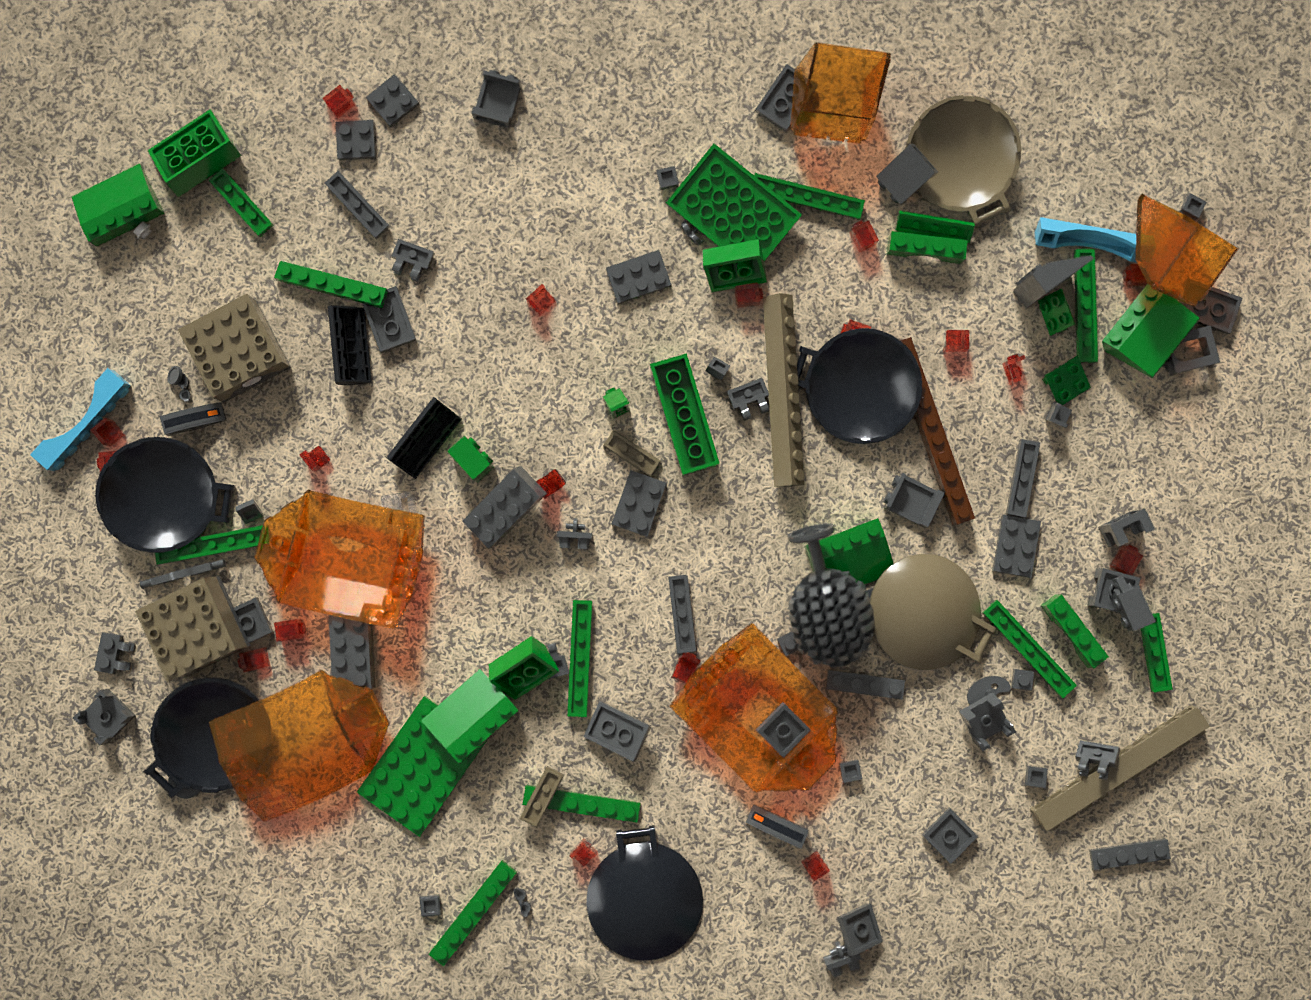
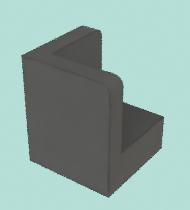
M1053 402L1045 420L1067 428L1068 424L1066 422L1072 410Z

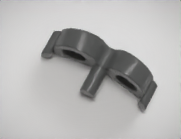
M686 220L681 223L683 231L696 245L704 242V240H700L694 234L698 231L697 228L691 231Z
M182 373L178 386L183 390L180 391L179 397L185 402H190L189 379L186 374Z
M517 887L514 889V895L519 901L521 913L526 917L531 910V904L528 901H524L526 891Z

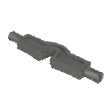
M222 559L140 581V587L144 589L184 577L226 567V562Z

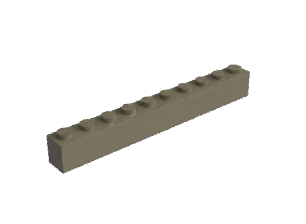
M783 293L763 297L774 487L804 485L793 295Z
M1190 705L1120 750L1116 767H1109L1107 780L1099 779L1100 773H1097L1099 765L1089 770L1087 777H1078L1031 807L1030 810L1042 829L1054 831L1059 828V824L1064 820L1069 821L1073 819L1078 811L1090 808L1093 805L1092 802L1107 797L1109 791L1121 788L1125 785L1124 782L1130 778L1138 777L1141 774L1140 771L1145 768H1152L1162 757L1167 758L1174 753L1173 750L1188 745L1190 743L1189 740L1193 737L1202 736L1210 725L1199 708Z

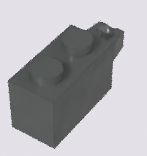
M1123 576L1112 579L1116 588L1113 590L1114 594L1112 597L1114 600H1112L1114 608L1119 611L1122 617L1120 621L1125 629L1136 631L1156 622L1140 586L1127 584Z

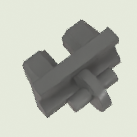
M574 518L573 524L566 523V529H573V532L557 531L560 548H570L571 538H577L578 549L588 550L593 534L577 532V530H585V524H578V518Z
M839 941L835 942L836 948L829 950L830 955L823 957L826 967L830 970L833 977L842 975L841 966L846 964L849 965L850 970L860 969V953L855 956H849L846 945L840 946Z

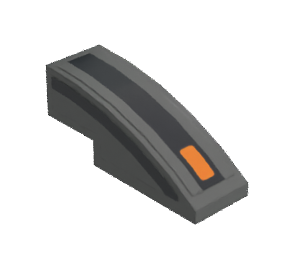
M222 402L197 406L159 416L164 435L167 436L194 431L227 421Z
M753 804L746 823L802 849L809 832L808 828Z

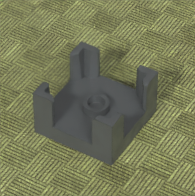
M1143 508L1132 510L1099 526V529L1107 546L1112 547L1115 544L1122 546L1128 543L1124 529L1130 527L1133 534H1138L1143 531L1149 533L1155 530V527L1146 509Z
M1096 568L1094 578H1098L1094 596H1089L1087 606L1103 608L1120 614L1112 603V600H1114L1112 597L1114 594L1113 590L1116 589L1112 579L1123 576L1127 584L1139 586L1141 578L1105 568Z
M110 689L100 690L94 696L97 699L86 710L79 711L73 717L79 725L86 724L98 736L94 738V741L99 746L108 744L136 716Z
M993 692L959 711L973 742L982 751L990 748L986 739L1002 731L1007 737L1016 733L1012 723L1005 717L1003 712L1005 707L1002 701Z

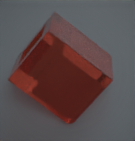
M543 284L526 298V302L539 316L556 302Z
M947 330L945 332L946 346L943 348V352H966L969 350V330Z
M104 418L91 429V432L101 444L109 447L125 435L115 421Z
M583 838L570 852L569 856L571 858L574 857L580 864L585 866L597 855V850Z
M815 851L801 861L814 882L830 872L818 851Z

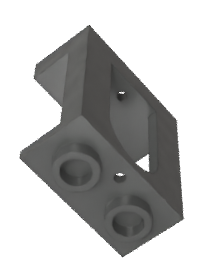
M1211 326L1191 330L1182 341L1187 342L1199 339L1203 357L1180 361L1173 352L1164 364L1170 376L1220 363Z

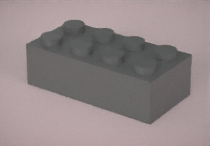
M522 466L516 467L468 514L463 523L490 549L497 545L547 493Z
M372 611L328 613L332 692L376 688Z

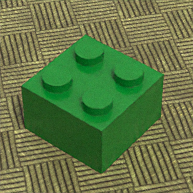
M463 436L447 452L478 483L495 468L492 465L494 461L487 453L479 451L481 447L472 437L468 439Z

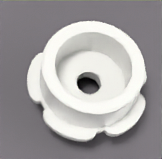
M142 222L135 229L134 234L137 235V239H146L152 232L149 229L150 224L147 225L145 222Z

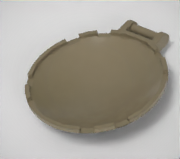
M953 96L929 107L912 127L906 147L909 144H915L937 169L938 173L917 191L927 201L937 207L956 212L967 211L972 223L975 224V228L1001 213L1006 214L1010 212L1011 208L1004 193L1015 179L1021 159L1020 136L1010 116L1002 108L990 102V100L978 96ZM999 200L1001 206L977 216L975 211Z
M916 554L902 558L882 573L871 593L870 603L873 607V616L875 618L873 635L876 637L881 649L891 659L909 668L919 670L938 669L955 662L962 655L977 663H981L983 652L992 634H995L997 628L981 620L979 595L971 578L960 566L945 557L933 554ZM982 628L986 631L974 653L969 649L979 629Z

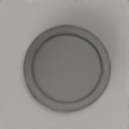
M173 366L168 372L167 379L169 384L177 385L182 378V369L178 366Z

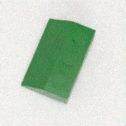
M759 239L703 250V267L711 292L767 283L763 252Z
M530 636L489 664V682L516 700L558 673L559 669L546 646L533 636Z

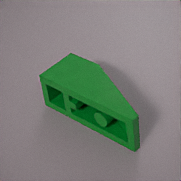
M614 387L605 392L606 395L603 396V400L613 419L630 411V404L620 388L616 390Z

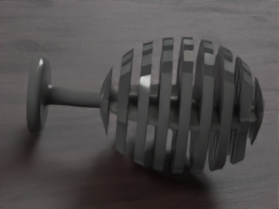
M824 523L807 526L787 535L790 543H808L814 571L805 576L800 584L796 586L788 604L790 624L794 632L795 643L799 644L797 649L801 654L805 655L808 652V656L812 658L814 665L825 664L829 665V667L847 666L863 656L864 651L868 649L870 641H872L875 630L873 607L870 603L868 592H865L866 586L863 582H856V579L851 576L849 571L841 573L840 570L825 567L819 540L834 533V524Z

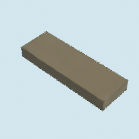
M614 430L603 445V447L649 477L653 475L661 463L659 459Z
M549 766L546 767L520 820L537 828L564 774Z

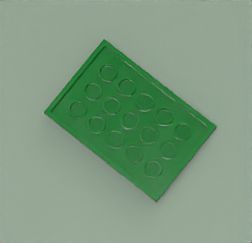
M713 143L666 202L669 207L718 247L759 239L764 262L802 217L800 212L715 143Z
M426 696L419 702L357 791L359 795L419 837L423 834L487 742L485 741L459 765L421 722L425 716L438 706V704Z

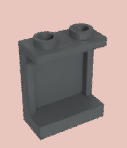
M484 70V79L476 107L473 106L471 113L473 119L510 129L522 87L521 81L513 75L504 76L495 70Z
M909 144L876 177L879 179L877 181L884 190L887 189L891 193V199L896 204L900 203L902 205L930 178L934 177L938 171L915 144Z
M901 473L899 476L896 475L891 484L894 486L892 492H888L883 500V503H885L884 508L921 527H929L945 493L938 489L934 490L906 476L905 473Z

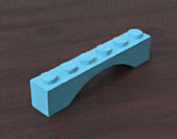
M1042 217L1038 221L1034 234L1036 245L1049 248L1063 246L1092 247L1111 252L1130 262L1149 265L1155 251L1153 237Z
M107 368L95 381L92 402L82 420L65 434L53 439L43 440L30 455L47 470L56 471L61 469L65 464L64 460L77 451V446L81 441L88 439L90 431L102 423L104 415L116 407L115 403L120 398L128 394V389L131 385L114 370Z

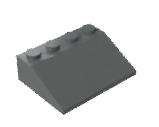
M1090 255L1048 262L1044 266L1039 264L1015 283L1017 287L1013 292L1025 308H1028L1094 258Z

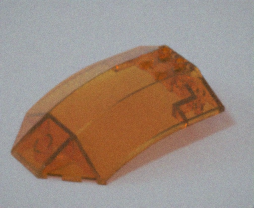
M307 490L303 493L302 497L296 501H291L273 517L270 516L264 520L254 558L257 564L261 566L265 579L276 594L278 603L396 629L413 596L421 565L425 515Z
M753 623L723 643L690 676L669 705L754 792L807 791L836 763L835 743H837L836 716L838 708ZM782 702L811 729L784 758L756 731Z
M320 670L269 697L214 719L209 724L219 762L238 797L262 821L266 822L324 798L370 773L375 766L390 722L372 689L362 688L353 684L352 681L341 677H333L328 675L327 672Z

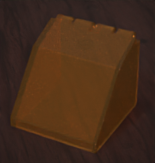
M815 42L794 72L790 127L794 135L808 137V134H811V138L826 139L829 136V140L844 142L847 139V142L856 144L866 141L876 119L891 61V53Z
M1142 193L1137 200L1135 260L1152 289L1191 306H1196L1198 301H1203L1239 248L1187 215Z

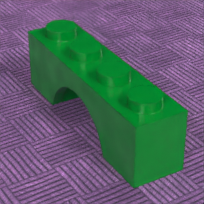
M892 231L888 236L886 255L898 257L928 256L937 258L942 262L962 264L966 259L968 240Z
M1055 594L1041 605L1051 621L1060 627L1070 639L1076 654L1087 668L1094 669L1109 658L1062 594Z

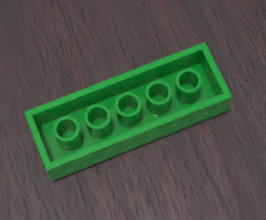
M687 353L650 364V370L682 476L719 466L720 462Z

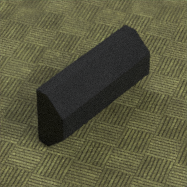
M328 306L335 383L338 385L371 383L364 307Z
M433 397L386 458L416 479L462 418Z

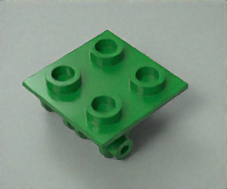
M1062 288L1037 301L1050 336L1066 331L1067 328L1075 325Z
M1078 356L1069 359L1066 363L1045 374L1044 378H1042L1043 383L1049 385L1056 402L1062 406L1091 388Z

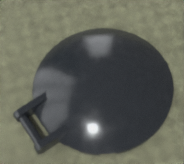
M859 328L836 335L818 351L800 346V355L797 361L798 386L806 388L812 414L831 435L850 443H876L896 435L915 415L922 395L921 371L913 353L898 338L881 330ZM807 355H811L813 357L804 381L800 377Z
M147 437L124 445L104 464L97 479L95 501L103 524L112 536L130 548L143 552L162 553L188 545L201 535L210 521L230 523L231 517H229L232 491H235V485L216 483L208 463L196 450L187 444L166 437ZM218 489L225 490L221 516H215Z
M208 677L182 684L162 701L155 712L150 731V742L152 743L155 760L145 768L143 773L146 776H151L168 793L167 796L171 799L184 787L199 790L203 793H218L219 791L234 789L244 784L260 770L270 751L272 727L265 706L252 691L229 679ZM159 767L176 786L173 787L155 768Z
M650 825L649 828L628 831L616 830L618 849L602 860L594 871L588 886L586 903L591 926L603 944L623 957L640 961L664 958L683 947L697 929L703 909V893L699 878L695 870L681 854L657 843L654 825ZM650 836V841L628 844L623 842V839Z

